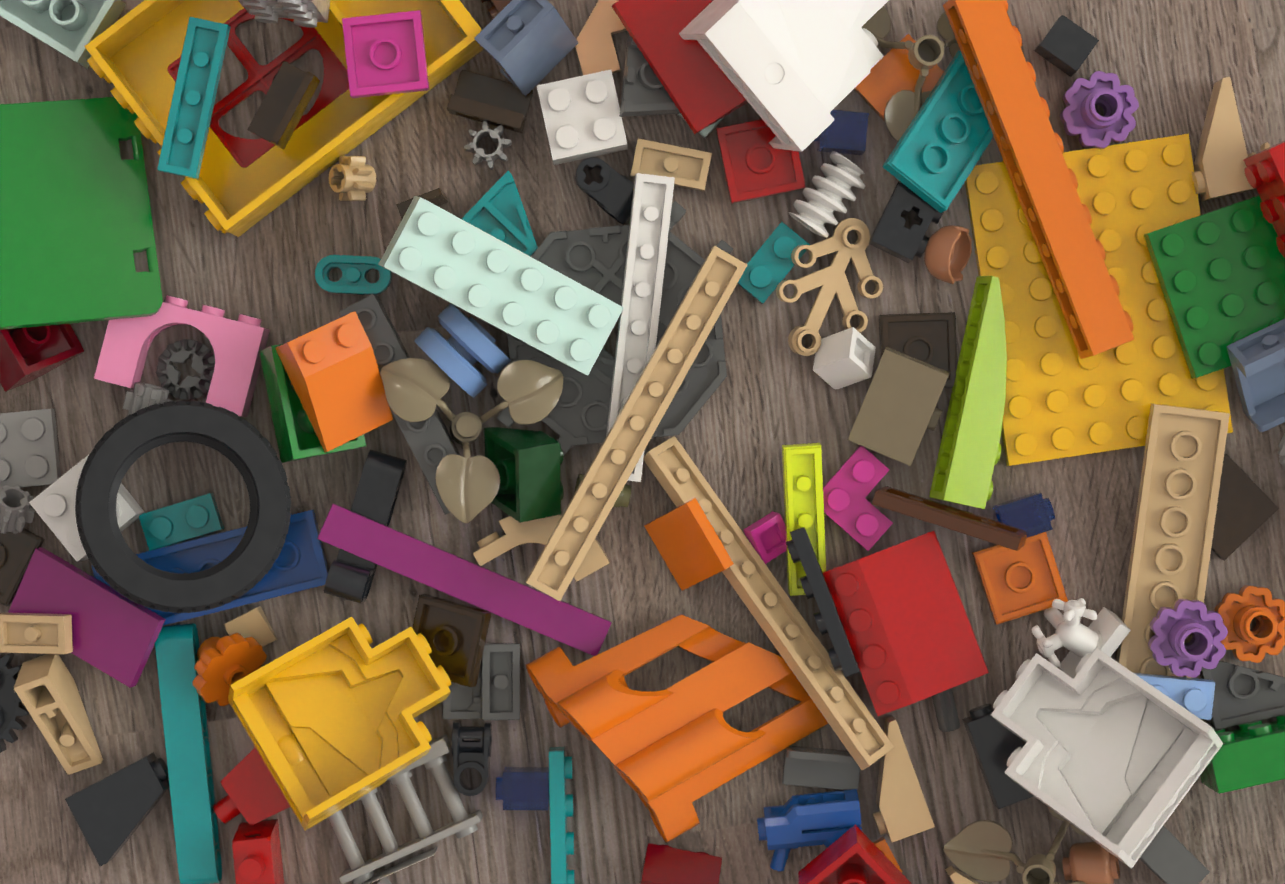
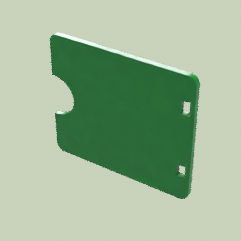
M114 97L0 104V330L146 317L156 314L162 306L163 297L141 131L134 123L138 116L136 113L132 114L127 108L124 109ZM131 139L134 160H121L119 141ZM146 251L149 272H136L133 253Z

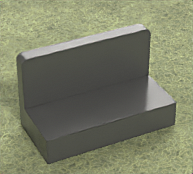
M789 746L785 748L783 785L840 790L857 789L858 791L860 767L847 750Z

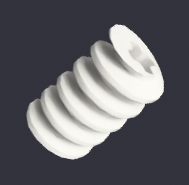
M832 151L829 155L834 165L823 163L820 167L826 178L815 175L811 180L817 190L811 188L803 190L802 193L808 202L801 200L794 202L793 205L799 215L788 212L792 218L814 234L826 238L829 236V233L823 225L825 223L838 224V221L832 214L833 211L847 212L842 199L856 200L851 187L865 188V184L859 177L865 173L849 159L835 151Z

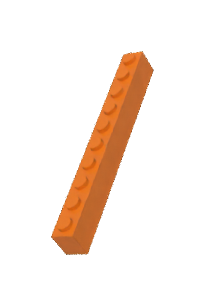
M948 0L943 5L1080 358L1091 357L1134 340L1132 319L1121 306L1118 298L1120 291L1116 279L1108 273L1104 262L1106 258L1104 247L1094 237L1090 226L1092 223L1091 214L1087 206L1081 203L1076 190L1078 188L1077 178L1072 169L1067 167L1062 155L1064 153L1063 142L1060 136L1053 131L1048 119L1050 117L1049 106L1046 100L1039 96L1035 85V70L1032 64L1025 60L1021 49V34L1016 26H1012L1007 13V0Z

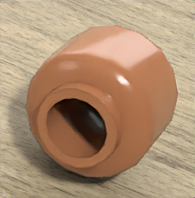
M1094 841L1073 844L1070 848L1069 857H1065L1062 860L1065 880L1082 881L1086 884H1114V879H1120L1119 859Z

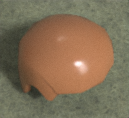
M949 225L940 228L931 235L925 248L924 263L927 270L936 279L950 284L963 280L961 271L966 267L972 253L969 229Z

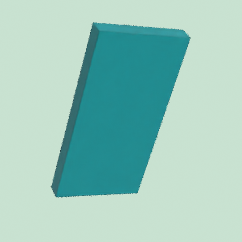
M960 50L956 53L882 166L940 213L948 209L994 137Z

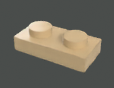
M638 138L630 177L635 178L636 173L674 177V186L705 191L712 153Z
M0 613V653L68 654L73 652L72 614Z

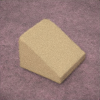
M261 606L223 624L229 636L239 633L244 638L253 637L262 647L277 640Z

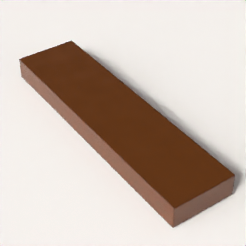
M888 486L875 491L872 501L873 505L1016 551L1024 546L1028 534L1026 530Z

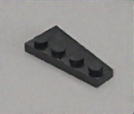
M805 527L790 532L792 540L787 541L786 545L793 563L801 561L806 576L801 577L800 581L807 599L815 597L820 611L813 614L821 635L829 633L834 646L827 650L834 670L842 669L845 677L858 673L860 669L851 650L842 622L839 619L829 588L824 580L823 572Z

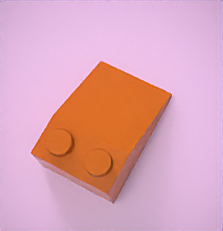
M355 311L275 348L325 453L393 420L372 345Z

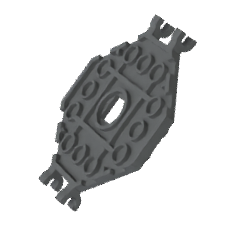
M676 201L672 203L656 347L705 261L670 232L686 213V209ZM630 225L551 232L531 257L621 306ZM722 239L716 245V247L728 254L733 251V248ZM721 314L651 438L680 435L727 377ZM507 334L511 363L519 360H532L558 369L563 374L561 396L554 409L542 420L560 435L557 441L560 442L563 457L574 445L603 443L607 433L615 358L602 348L587 376ZM507 407L500 413L497 419L510 428L514 421Z

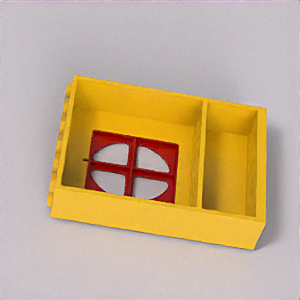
M144 0L84 46L91 55L87 59L91 68L101 79L104 78L109 84L113 83L115 86L110 90L114 98L124 109L127 108L132 114L136 113L138 116L134 120L137 128L147 139H151L155 144L159 143L162 147L189 18H199L227 24L231 27L227 45L247 70L248 79L214 105L199 178L197 180L185 177L180 183L193 200H198L201 204L205 203L209 208L204 214L217 231L221 230L223 234L229 232L237 237L241 236L339 161L340 156L348 154L483 50L474 39L482 29L460 0H330L328 23L317 22V27L314 28L299 26L303 31L302 38L269 64L263 66L257 63L236 35L238 25L255 19V15L249 14L238 0ZM420 10L429 90L351 98L342 18ZM279 18V19L288 20V21H290V22H294V19ZM311 49L319 51L324 65L321 91L310 111L302 115L284 150L263 138L246 139L226 133L220 127V119L254 92L261 91L265 95L267 94L284 61L292 64ZM161 149L157 151L159 156L161 154Z

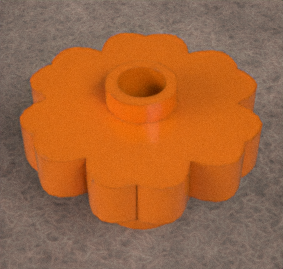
M1250 585L1243 586L1239 595L1235 593H1226L1222 602L1215 607V612L1221 615L1223 624L1228 630L1225 639L1220 641L1226 650H1232L1235 659L1260 663L1266 653L1278 655L1285 645V601L1272 598L1271 591L1268 588ZM1255 618L1256 625L1250 630V623Z
M239 633L222 638L210 637L198 648L197 657L199 660L194 666L198 675L194 678L192 684L205 702L212 703L216 701L220 706H226L229 704L230 685L261 668L267 655L263 651L262 646L253 637L244 638Z

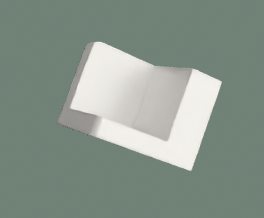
M854 327L821 339L820 348L815 353L813 371L833 389H840L872 377L876 347Z

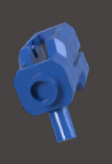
M857 789L794 795L785 805L763 807L764 817L757 818L759 841L767 840L768 850H775L770 867L776 871H784L791 849L815 845H825L828 848L855 824L862 831Z

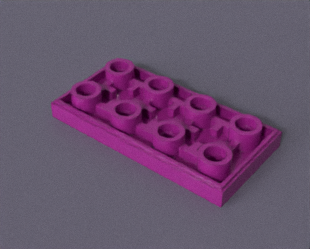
M43 547L35 549L8 613L72 614V654L129 688L137 685L166 620L148 608L129 600L112 587Z

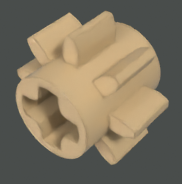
M340 156V164H335L330 169L329 184L334 192L340 193V201H365V193H370L374 189L376 173L371 165L365 164V156Z

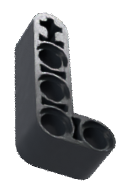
M370 450L363 467L351 511L389 527L406 470L407 460ZM339 549L337 559L333 560L329 569L324 593L362 604L368 597L377 564Z

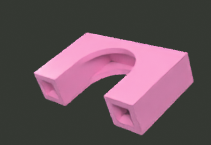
M166 295L160 310L152 316L108 321L94 379L134 389V384L141 380L149 347L156 336L165 329L175 325H191L205 334L215 354V367L206 403L225 408L238 416L248 417L261 366L259 351L265 349L270 331L260 327L261 319L239 314L238 321L223 318L225 310L207 305L202 306L201 312L188 309L187 300Z

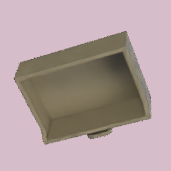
M886 347L848 440L911 466L926 430L934 431L943 410L936 408L951 372Z

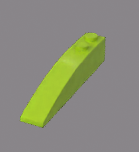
M976 277L956 370L955 383L952 388L929 495L930 498L985 509L986 502L990 500L993 493V482L991 479L994 465L998 463L1001 456V445L999 442L1006 398L1007 351L1005 317L998 277Z

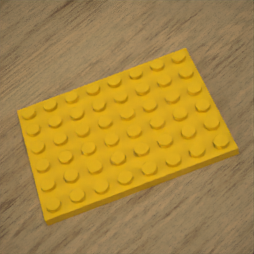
M1189 134L1109 145L1104 149L1089 148L1069 151L1062 154L1067 167L1072 169L1077 178L1078 188L1076 190L1080 201L1087 206L1091 214L1092 223L1090 226L1094 237L1104 247L1106 254L1104 262L1108 273L1118 283L1120 291L1118 298L1123 310L1128 312L1133 322L1132 334L1134 340L1081 359L1004 161L975 165L966 179L965 188L978 275L998 277L1000 281L1007 351L1006 398L1002 423V436L1007 466L1145 446L1151 403L1230 413L1224 369L1198 378H1191L1144 238V234L1201 215L1198 194H1196L1192 178L1194 166ZM1231 414L1229 416L1227 433H1233Z

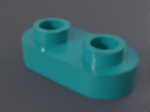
M329 255L318 262L315 269V279L318 285L329 293L378 295L390 286L392 272L378 265L381 260L378 257ZM333 268H340L342 271V277L339 281L333 282L329 278V272ZM372 269H376L380 273V278L376 283H369L366 278L367 273Z

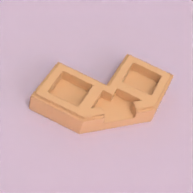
M599 0L576 39L578 44L575 48L583 75L612 70V74L621 71L611 36L627 31L611 7L619 0Z

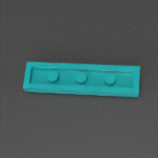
M194 17L189 18L157 168L160 172L197 180L199 178L231 28L227 24Z
M550 747L551 884H575V870L567 869V855H574V832H567L566 817H573L574 815L573 794H566V779H573L572 756H565V747Z

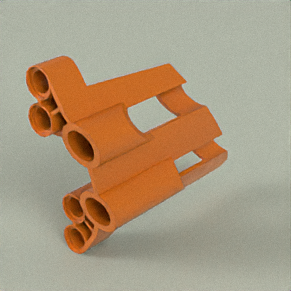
M684 615L668 620L575 666L572 665L560 647L526 664L528 674L537 690L542 694L545 704L556 724L561 728L571 723L583 736L600 749L611 761L622 779L638 794L642 803L649 810L651 819L665 842L673 840L700 824L692 802L828 724L825 717L781 656L752 643L733 639L716 631L707 624ZM675 647L713 662L667 689L660 691L632 690L628 687L624 678L625 675ZM766 687L801 702L750 732L739 731L731 727L723 717L724 711Z

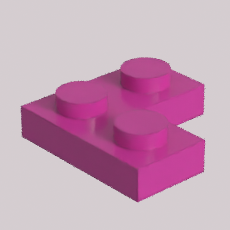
M860 445L823 486L824 513L864 549L869 551L893 522L865 497L890 469L865 447Z

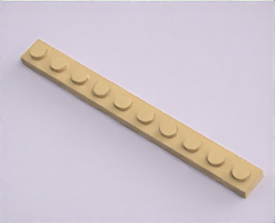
M712 246L525 582L561 601L748 264L720 248Z
M673 436L647 452L643 460L676 507L694 498L697 499L734 563L722 571L860 769H866L892 750L894 746L843 673L840 670H834L829 654L677 438Z

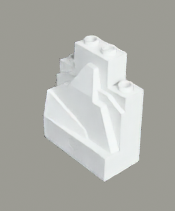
M713 0L679 35L683 40H697L776 135L769 142L773 148L802 152L835 120L830 115V112L871 73L870 69L884 57L876 47L878 41L875 36L867 29L861 27L889 0Z
M1098 648L1091 655L1086 654L1080 660L1075 670L1077 675L1074 679L1036 653L1032 660L1027 659L1023 662L1016 673L1017 680L1009 691L1004 690L1001 692L993 704V709L995 710L991 716L1026 742L1023 748L1018 747L1012 752L1007 760L1006 765L1008 768L1004 773L1132 869L1221 748L1223 742L1210 725Z

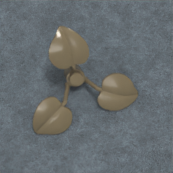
M884 6L861 27L867 29L875 36L878 41L877 48L881 46L883 48L908 50L909 62L914 68L920 70L915 85V92L909 90L897 92L891 97L885 107V125L897 142H899L931 93V91L922 93V86L926 76L929 74V69L942 60L945 48L949 47L952 58L960 50L946 12L937 21V31L945 41H941L934 35H924L915 43L910 40L906 42L883 40L891 29L890 16Z
M407 358L389 363L380 371L387 402L391 410L399 418L408 422L425 421L434 414L437 405L446 415L447 420L451 422L450 435L456 443L462 445L463 457L456 454H449L443 457L437 467L435 481L440 498L453 516L465 524L471 522L493 501L500 486V475L494 463L485 456L471 457L469 444L475 442L481 434L482 424L507 407L515 423L520 425L535 424L547 417L554 409L563 389V374L560 370L532 360H519L506 366L498 378L497 391L505 401L480 417L471 412H462L456 416L446 403L441 400L450 388V380L436 363L425 359Z
M1048 807L1053 817L1064 822L1060 826L1047 855H1033L1027 860L1026 864L1016 854L1009 853L1013 840L1008 830L1001 824L991 820H979L967 825L944 845L943 850L956 867L967 875L983 882L992 883L1006 879L1010 873L1011 860L1017 866V872L1023 874V884H1061L1054 882L1056 865L1053 860L1068 827L1071 826L1080 835H1088ZM1072 881V882H1070V883H1068V884H1086V883H1085V882H1082V881Z

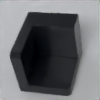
M1062 15L1034 51L1071 77L1078 71L1099 40Z

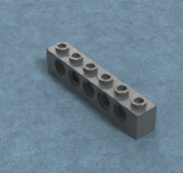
M372 294L340 311L342 317L353 311L356 312L372 345L379 372L389 363L410 358L377 295ZM435 409L434 414L422 422H408L399 418L392 411L444 514H449V510L438 493L435 475L443 457L449 454L460 455L439 412Z

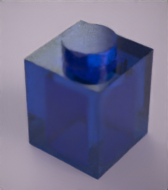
M832 110L830 115L835 120L814 140L818 141L817 151H835L843 154L863 155L866 149L869 113Z
M1035 492L993 506L998 522L1026 530L1028 533L1027 537L1053 530L1050 521L1055 519L1054 510L1049 498L1043 499L1042 493Z
M505 767L503 777H496V800H503V810L548 811L550 806L549 767Z

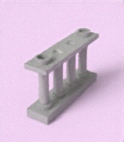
M446 734L429 742L431 749L427 755L387 779L390 780L392 785L396 784L417 830L418 838L400 846L398 845L376 797L377 788L357 801H362L385 853L364 862L342 811L340 810L328 817L350 866L349 869L343 871L340 875L341 884L351 880L353 884H361L375 876L373 872L375 869L450 835L456 834L459 839L478 830L476 824L481 822L483 818L481 810H477L469 815L467 814L444 762L447 761L445 754L449 753L452 749ZM423 764L426 770L431 769L454 820L435 830L432 829L410 780V777L413 776L410 770Z

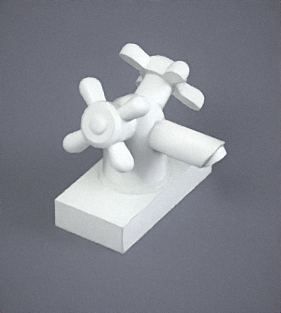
M1083 598L1067 602L1054 599L1052 607L1045 609L1044 616L1056 629L1055 634L1046 638L1038 625L1032 628V633L1037 639L1036 644L1039 652L1048 658L1050 663L1060 667L1064 673L1073 679L1077 675L1075 670L1078 663L1086 654L1091 655L1098 648L1111 657L1131 631L1115 613L1105 607L1097 615L1096 611L1086 609V601ZM1082 616L1093 620L1089 627L1080 623ZM1065 647L1070 652L1060 663L1054 651Z

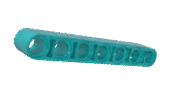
M194 623L163 626L155 642L179 880L180 884L221 883L222 859L218 820L212 807L216 800L206 703L192 684L194 678L198 675L194 666L199 660L197 651L200 647L198 631Z

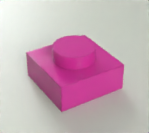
M772 511L743 530L745 536L765 564L787 551L786 526L780 513Z

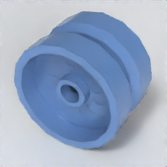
M450 303L438 315L439 323L452 336L447 340L436 329L427 327L414 342L471 397L475 398L488 384L486 377L474 364L479 361L491 373L498 374L511 359L495 344L496 340L472 316L468 318L455 305Z

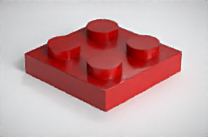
M762 119L716 128L731 204L806 188L799 152L773 148L769 142L776 135Z

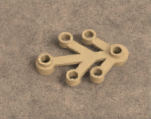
M856 218L844 219L835 226L832 237L811 245H798L793 249L791 254L792 262L801 268L811 267L815 263L816 258L836 251L830 266L795 280H783L777 285V297L781 301L788 303L797 301L802 293L820 287L805 324L795 327L789 334L788 344L794 353L810 356L818 351L821 345L819 330L835 293L844 316L842 320L844 328H851L850 319L856 314L860 318V325L855 329L859 333L866 329L868 325L867 316L858 310L845 274L851 259L860 280L857 286L860 295L865 298H876L883 291L882 281L873 275L865 253V249L870 241V232L863 221ZM851 230L856 231L858 239L854 244H850L847 240V234ZM803 249L809 252V260L806 263H801L798 258L799 252ZM869 280L875 283V290L871 294H868L865 290V284ZM787 284H791L794 287V294L790 298H786L783 294V289ZM806 334L812 337V344L808 348H804L801 343L802 337Z

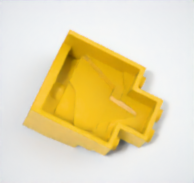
M350 617L230 685L229 704L304 831L384 784L388 778L424 757L430 751L431 746L429 742L432 741L431 735L422 721L416 723L414 718L446 700L451 692L449 689L451 681L441 665L436 667L429 654L432 653V650L426 638L421 633L416 635L412 627L371 649L370 644L373 641L367 628L362 623L357 625L353 617Z

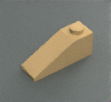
M1230 77L1222 78L1214 83L1194 162L1195 172H1192V178L1196 194H1200L1202 202L1254 189L1245 176L1246 164L1243 159L1247 158L1248 154Z
M45 654L23 662L14 685V690L66 773L70 775L101 764L103 758L75 680L59 654Z
M893 716L885 718L884 733L894 748L880 759L876 804L879 812L873 813V817L880 835L887 833L893 843L935 826L898 723Z

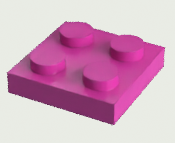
M420 10L342 18L351 98L429 90Z

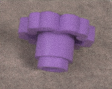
M1102 71L1094 72L1088 80L1084 78L1076 79L1063 95V101L1068 107L1061 112L1060 119L1064 124L1067 135H1079V142L1085 148L1104 149L1109 145L1110 141L1120 143L1125 140L1129 132L1136 126V121L1131 114L1139 107L1138 100L1134 97L1133 88L1129 85L1120 86L1119 77L1116 74H1106ZM1095 105H1099L1103 108V116L1099 115L1096 112Z
M1179 599L1175 603L1174 609L1170 607L1160 608L1156 617L1150 622V628L1156 634L1148 642V647L1153 652L1154 660L1162 666L1169 665L1170 671L1176 676L1197 677L1202 667L1210 670L1216 668L1219 660L1226 654V648L1220 642L1228 634V630L1223 624V619L1219 613L1213 610L1207 611L1206 605L1199 600ZM1192 633L1190 642L1184 643L1186 637Z

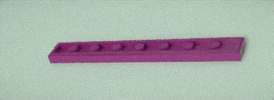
M332 503L317 537L318 540L592 656L598 655L612 623L609 620L562 600L558 601L543 592Z

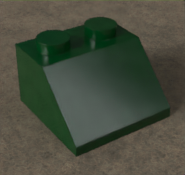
M499 427L484 428L485 457L494 463L500 475L499 490L491 503L520 523L560 515L561 500L564 497V489L560 481V465L563 462V451L560 442L542 431Z

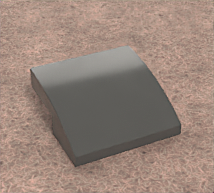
M485 643L476 686L467 687L451 682V686H449L451 692L447 699L442 701V719L520 720V644Z

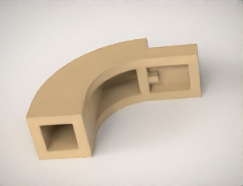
M562 514L521 523L508 516L498 521L505 535L500 537L497 531L481 539L477 542L480 549L475 551L473 555L478 564L482 566L521 544L539 543L546 545ZM596 538L574 576L576 582L610 563L609 558Z

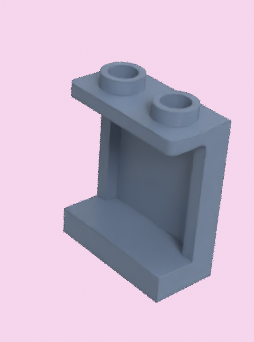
M512 0L474 38L497 62L503 76L524 96L578 44V41L560 14L547 0Z
M1285 319L1227 346L1243 412L1259 432L1267 431L1285 422Z

